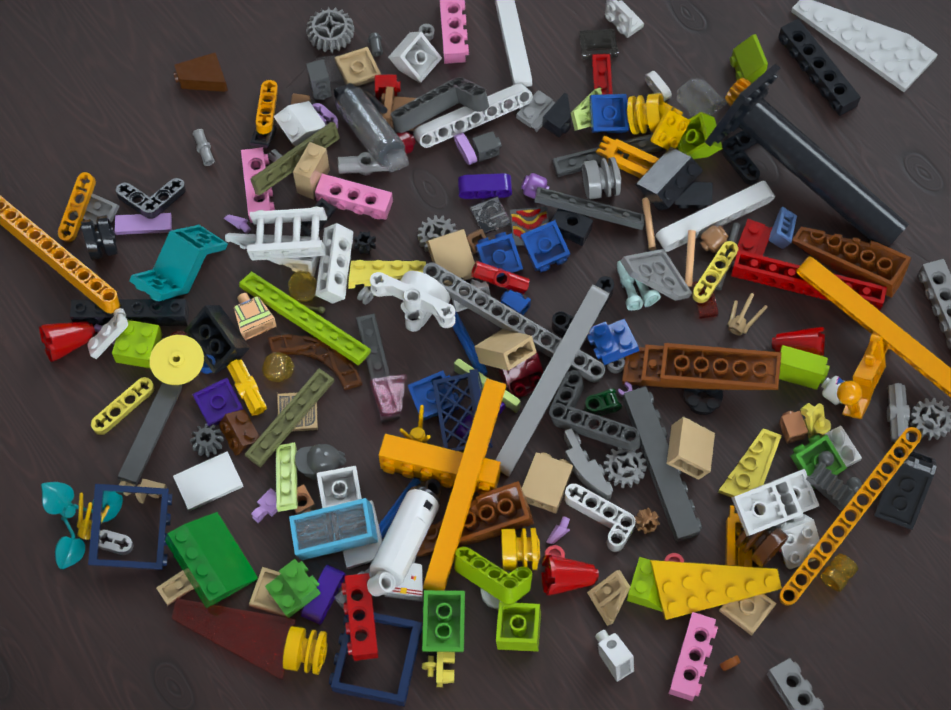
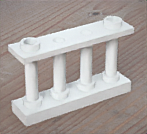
M323 207L250 212L253 224H257L256 243L247 245V252L251 260L325 256L326 249L323 242L318 240L319 220H327ZM312 221L310 241H300L301 222ZM293 222L292 241L281 243L283 223ZM275 223L274 242L263 244L264 224Z

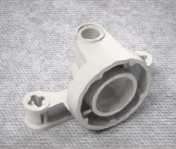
M419 271L406 272L400 281L381 272L371 275V292L374 296L393 295L403 300L401 309L405 313V325L409 331L416 332L420 330L432 314L443 328H450L455 324V308L449 304V293L436 279Z

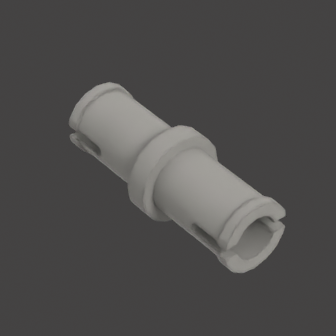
M197 129L193 131L192 134L197 144L196 149L202 157L204 166L214 164L215 160L210 150L211 145L206 140L204 130Z

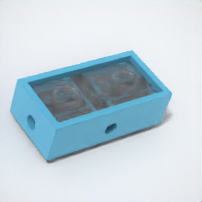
M366 498L289 517L294 552L301 560L378 542L373 507Z

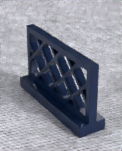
M477 369L469 370L470 373L433 380L444 448L449 449L448 442L453 436L460 443L456 448H451V450L464 452L466 440L471 427L462 422L468 414L475 417L483 390L481 377ZM468 379L469 385L464 391L457 387L460 380ZM448 384L451 387L444 395L439 392L438 385ZM454 389L462 393L456 402L448 398ZM465 396L472 401L468 409L459 405ZM446 400L454 404L449 413L442 410V405ZM457 407L465 411L460 420L451 416ZM449 418L457 422L452 431L445 428ZM460 425L468 429L463 439L455 435ZM490 439L488 448H493L492 439Z

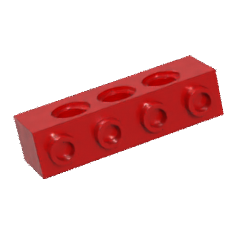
M369 573L345 576V583H342V593L347 595V602L343 603L344 613L349 615V622L345 623L346 634L351 635V642L347 643L348 654L353 656L354 661L379 658L373 600L367 588V583L370 579ZM355 594L363 595L359 601L353 600L352 597ZM358 613L365 615L361 621L355 620L354 617ZM360 633L367 635V638L363 641L356 639Z

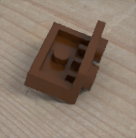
M245 409L225 414L219 423L220 430L227 439L228 445L235 456L240 455L243 449L250 448L260 437Z

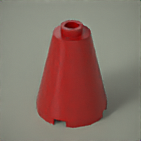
M84 321L43 324L39 327L41 341L46 347L44 349L50 362H53L89 342L93 335H95V329L92 324Z
M816 327L779 333L776 335V338H772V349H775V352H780L782 345L816 355H824L825 334H821V332L825 328Z
M545 555L542 561V566H546L545 571L541 572L542 587L546 595H554L591 586L599 578V571L595 569L593 564L554 555Z

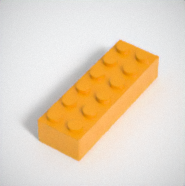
M385 434L379 452L381 469L386 473L394 474L396 472L406 478L416 477L422 481L433 478L438 480L441 486L451 488L454 486L463 452ZM484 459L474 492L480 495L497 489L500 478V461Z

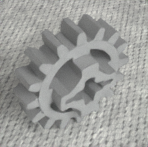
M434 215L433 220L428 217L427 223L422 221V227L418 228V240H420V246H425V251L427 252L429 250L426 243L427 240L458 230H456L455 223L451 224L450 218L445 221L444 216L438 219Z
M925 398L923 403L919 401L912 409L913 413L910 415V419L913 421L910 425L916 426L921 432V438L927 435L928 440H931L932 436L938 440L940 435L945 437L947 432H950L951 412L947 411L949 406H942V400L936 403L935 398L931 402ZM924 410L923 415L919 417L920 412ZM944 421L943 427L940 428L941 423Z
M619 447L617 451L611 449V455H606L605 459L607 461H604L603 465L606 468L604 469L605 474H609L608 481L615 480L614 486L621 483V488H624L625 484H628L631 488L633 482L638 485L639 478H644L645 474L643 472H646L647 466H644L646 459H640L642 452L636 454L635 451H628ZM612 465H613V468L616 469L617 473H615V472L613 471Z

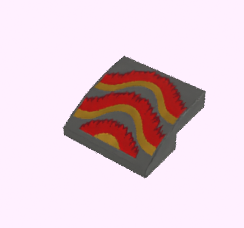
M547 207L510 210L512 236L516 246H524L520 237L521 234L549 223Z

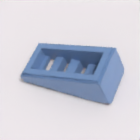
M782 206L770 233L769 241L781 249L788 246L792 242L797 215Z

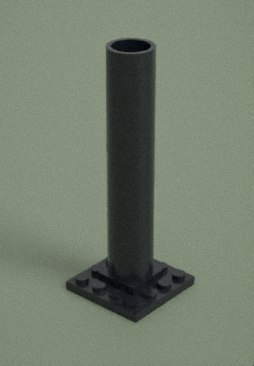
M774 64L740 93L705 143L710 147L715 142L719 144L725 135L728 136L731 131L734 132L740 127L866 238L889 247L909 224L764 99L768 94V86L776 81L778 78L776 74L781 69L778 65Z

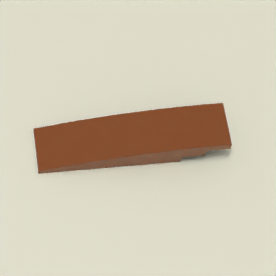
M664 343V346L645 345V348L639 347L640 351L625 357L623 384L629 382L631 385L690 389L778 390L782 352Z

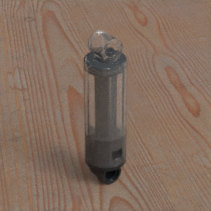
M352 83L335 88L333 93L336 99L335 106L337 111L376 163L386 167L390 173L407 167L409 162L405 153L404 143L366 93Z

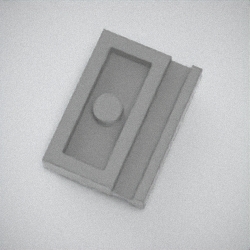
M538 90L533 95L532 101L523 106L516 114V118L530 128H534L537 132L542 127L543 116L555 102Z
M92 193L83 219H91L97 225V217L107 215L112 223L119 205ZM84 195L82 196V198H81V200H80L79 203H82V202H83V200H84Z

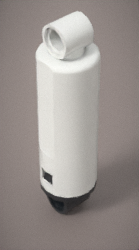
M431 478L408 489L370 565V572L373 577L368 580L367 588L371 595L377 597L393 591L395 586L403 583L440 507L439 496L442 492V487L438 480Z

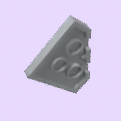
M664 249L624 256L620 261L630 277L675 301L689 298L692 294Z

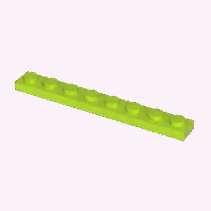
M252 271L239 282L241 289L254 297H259L264 304L357 365H360L370 354V348Z

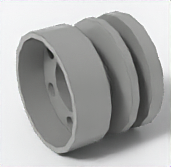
M610 157L608 163L605 158L601 159V167H598L596 160L582 162L583 183L588 200L601 198L602 189H604L607 197L611 196V189L614 196L620 195L621 174L615 157Z

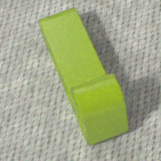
M460 547L455 551V571L503 603L513 604L530 591L532 571L529 568L518 567L512 572L507 573L468 547Z

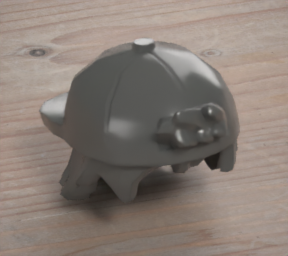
M317 444L300 448L296 452L295 463L301 473L315 480L318 479V472L338 469L340 465L346 463V458L344 457V452L338 451L331 445Z

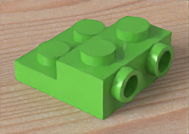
M813 435L808 439L810 443L805 446L803 444L798 445L793 449L794 453L790 455L798 470L805 469L807 476H811L816 469L814 467L819 463L818 456L824 451L831 452L834 456L833 464L826 467V469L832 470V474L838 475L847 468L828 435Z
M296 559L280 569L279 572L281 574L265 586L287 618L321 594L317 589L320 584L313 575L309 577L306 574L309 571L302 561L298 563Z

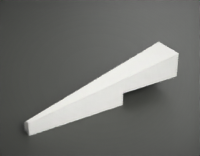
M228 233L225 235V241L233 242L240 245V248L247 249V245L256 243V234ZM264 235L263 244L274 242V235ZM282 235L281 243L291 242L293 236ZM300 236V241L311 240V237ZM320 256L267 260L279 265L283 264L292 268V271H299L307 275L308 278H313Z

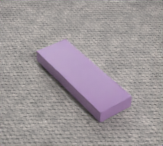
M161 213L152 219L146 218L141 214L115 215L116 235L168 233L172 231L171 213Z

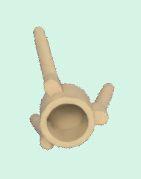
M753 293L750 294L740 315H737L736 318L738 301H734L730 320L727 324L729 326L728 330L733 334H746L751 325L767 309V305H765L746 324L747 320L744 318V315L754 296Z

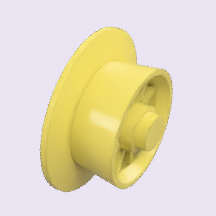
M172 335L162 339L155 345L150 355V368L154 376L161 382L169 385H182L190 382L200 373L204 363V354L201 346L194 339L185 335Z

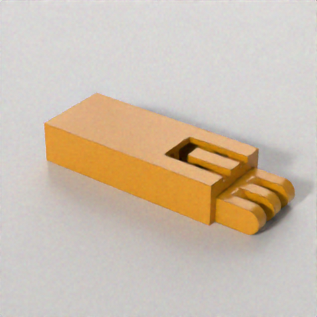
M607 136L603 137V142L600 143V148L596 151L598 155L607 158V163L610 157H615L619 169L638 178H641L659 159L618 139L615 141ZM619 150L623 153L629 154V157L627 159H624V154L617 153V151Z
M730 505L729 517L726 520L725 565L752 567V549L744 553L742 550L747 543L740 548L735 545V530L736 536H739L743 526L738 513H734V506Z

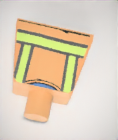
M242 293L237 297L240 304L236 305L234 310L241 335L245 340L277 327L274 316L259 297L250 299L247 293Z

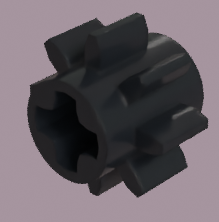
M360 231L358 237L354 236V249H359L360 254H370L372 249H376V237H371L370 231L367 233Z

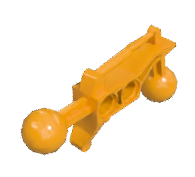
M871 335L865 354L853 375V381H845L837 389L838 399L846 405L842 413L845 416L862 419L869 406L873 391L886 368L885 354L890 349L883 344L882 336Z

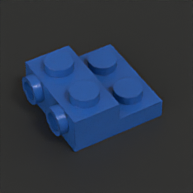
M626 94L589 96L592 132L625 133L629 130L630 126L627 118L628 99Z
M555 220L521 234L520 237L535 271L540 270V272H544L551 268V264L557 263V265H561L568 261L567 258L570 256V252Z
M506 232L495 235L496 238L489 240L487 237L478 240V244L475 245L480 262L502 268L511 273L523 270L512 233L508 235ZM503 273L498 274V275H497V278H498V277H501V276H504V274H503Z
M625 319L607 325L606 321L593 326L587 335L590 345H595L593 350L596 358L601 359L604 365L640 351Z
M443 370L408 385L418 413L420 406H424L423 421L438 415L433 380L450 377V375L446 376ZM448 384L438 385L439 392L444 395L451 387ZM452 391L448 398L456 402L459 396L457 392L453 393ZM446 400L442 405V410L449 413L454 404Z

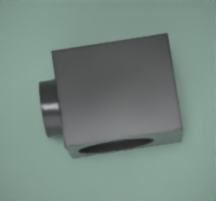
M493 131L473 138V149L479 162L500 155L501 141L499 137H495Z

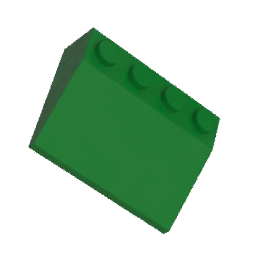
M218 512L186 523L167 533L166 544L206 609L258 580V576Z

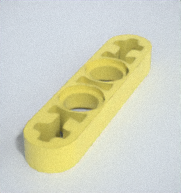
M727 241L721 246L694 287L692 295L696 302L705 303L708 301L736 258L738 251L736 243ZM730 248L733 249L732 252H730L726 258V251ZM721 261L725 264V267L719 269L715 266V263ZM709 275L714 276L716 281L709 283L706 281V277ZM705 286L706 290L704 295L699 296L698 293H700Z
M146 377L138 379L96 415L91 422L94 432L98 435L106 434L154 392V385L151 379ZM143 384H144L145 386L148 385V389H147V390H146V389H142L141 386H142ZM135 390H137V392L140 393V395H141L140 397H138V395H137V393L135 392ZM128 396H134L135 401L132 404L125 403V399ZM119 408L121 412L118 416L113 417L110 415L112 409ZM106 415H107L108 418L111 420V422H109L108 419L106 420V418H105ZM97 423H103L104 427H98Z

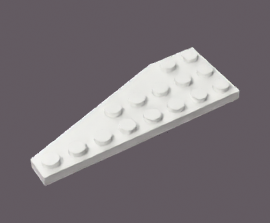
M799 0L791 10L793 14L903 92L913 84L938 55L907 33L814 0Z

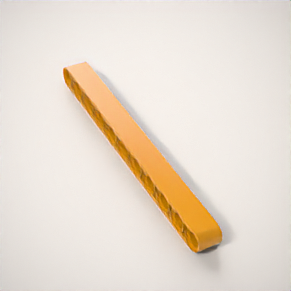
M0 196V225L107 313H114L116 309L120 308L117 292Z
M811 256L807 257L796 270L800 277L868 332L882 336L883 344L951 398V368L817 260Z
M488 378L485 381L424 581V590H445L454 561L455 551L461 538L505 393L506 384Z
M909 427L900 435L781 589L779 600L782 604L787 606L793 605L917 446L921 440V433L917 428ZM906 434H914L916 441L909 442L906 439ZM894 449H901L904 456L897 458L894 455ZM883 464H888L891 467L892 471L890 474L882 471L881 466ZM870 480L878 481L879 489H872L869 485ZM860 495L867 498V504L864 506L857 502V497ZM845 512H853L855 520H846ZM834 527L842 529V537H835L832 530ZM822 543L829 544L831 547L830 553H823L820 545ZM809 559L818 561L817 569H811L808 566ZM797 575L805 576V585H798L795 578ZM784 591H791L794 594V599L786 601L783 598Z

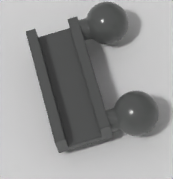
M824 451L818 456L819 463L814 467L816 469L806 480L839 510H843L854 496V493L862 486V481L857 477H851L848 479L847 484L844 485L843 480L837 479L838 476L831 473L832 470L826 469V467L833 464L834 456L831 452Z

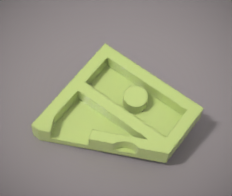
M601 88L594 89L571 112L575 131L591 127L589 96L602 95Z

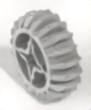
M328 7L324 11L321 8L320 13L315 11L314 16H310L306 32L309 42H311L313 47L316 46L318 51L323 48L324 52L330 50L333 53L334 49L340 51V47L346 48V43L350 44L351 38L354 36V25L348 13L344 14L343 10L338 11L336 7L334 10H331Z

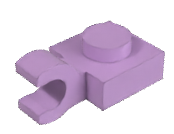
M271 488L257 501V505L260 507L251 513L252 518L257 523L267 513L272 517L278 511L276 508V492Z

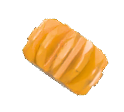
M741 78L733 84L725 96L728 105L731 106L740 93L751 85L750 81Z

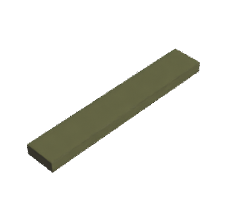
M330 122L250 178L255 194L260 196L291 174L309 142L327 148L339 140L340 136L336 124Z
M319 368L245 453V457L261 468L334 383V378Z

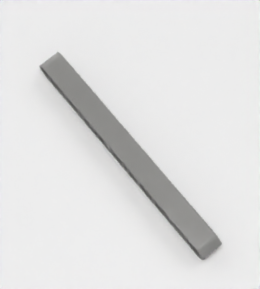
M428 263L424 266L423 273L427 274L428 271H434L436 275L432 278L444 286L450 298L502 329L525 334L524 331L526 329H531L534 332L532 338L535 348L548 357H553L562 340L561 338L438 264ZM449 280L452 282V285L445 286L443 282ZM466 290L469 294L461 296L459 291ZM483 300L485 305L478 306L475 301ZM492 310H499L501 315H493ZM510 319H514L517 321L518 324L512 326L508 323V321ZM548 339L551 344L545 346L541 343V340ZM579 350L574 359H581L583 365H576L573 360L569 369L578 371L583 378L590 382H599L605 372L604 365ZM591 369H598L600 375H593Z
M595 285L591 286L499 452L496 461L501 462L500 472L509 477L603 308L610 294Z

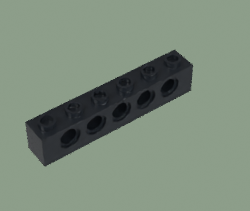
M798 18L781 27L778 36L780 43L785 45L790 56L796 59L801 70L805 71L811 83L817 86L822 97L828 100L832 110L841 116L857 107L861 98L800 19Z
M119 299L120 308L125 311L127 320L159 326H188L189 307L186 299H165L162 301H155L153 299ZM71 300L70 318L72 322L87 321L93 326L96 324L103 326L114 317V313L105 312L92 300Z

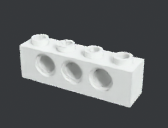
M338 223L324 228L323 245L326 250L325 256L320 257L315 296L332 304L345 299L351 247L353 244V231Z

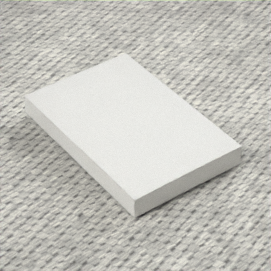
M228 452L173 476L189 511L244 487Z
M372 500L369 502L373 507L378 542L344 550L343 554L348 569L371 563L382 543Z

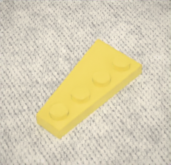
M351 261L349 289L355 288V285L364 284L365 287L371 286L370 277L376 272L384 273L399 280L408 271L423 273L426 261Z
M763 428L738 465L728 476L725 483L720 487L718 493L732 498L764 485L782 435Z

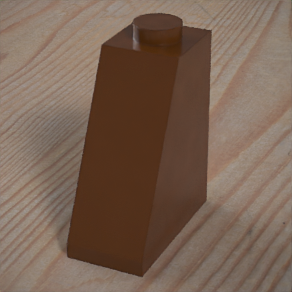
M216 52L174 65L176 72H173L176 83L180 82L182 89L228 91Z

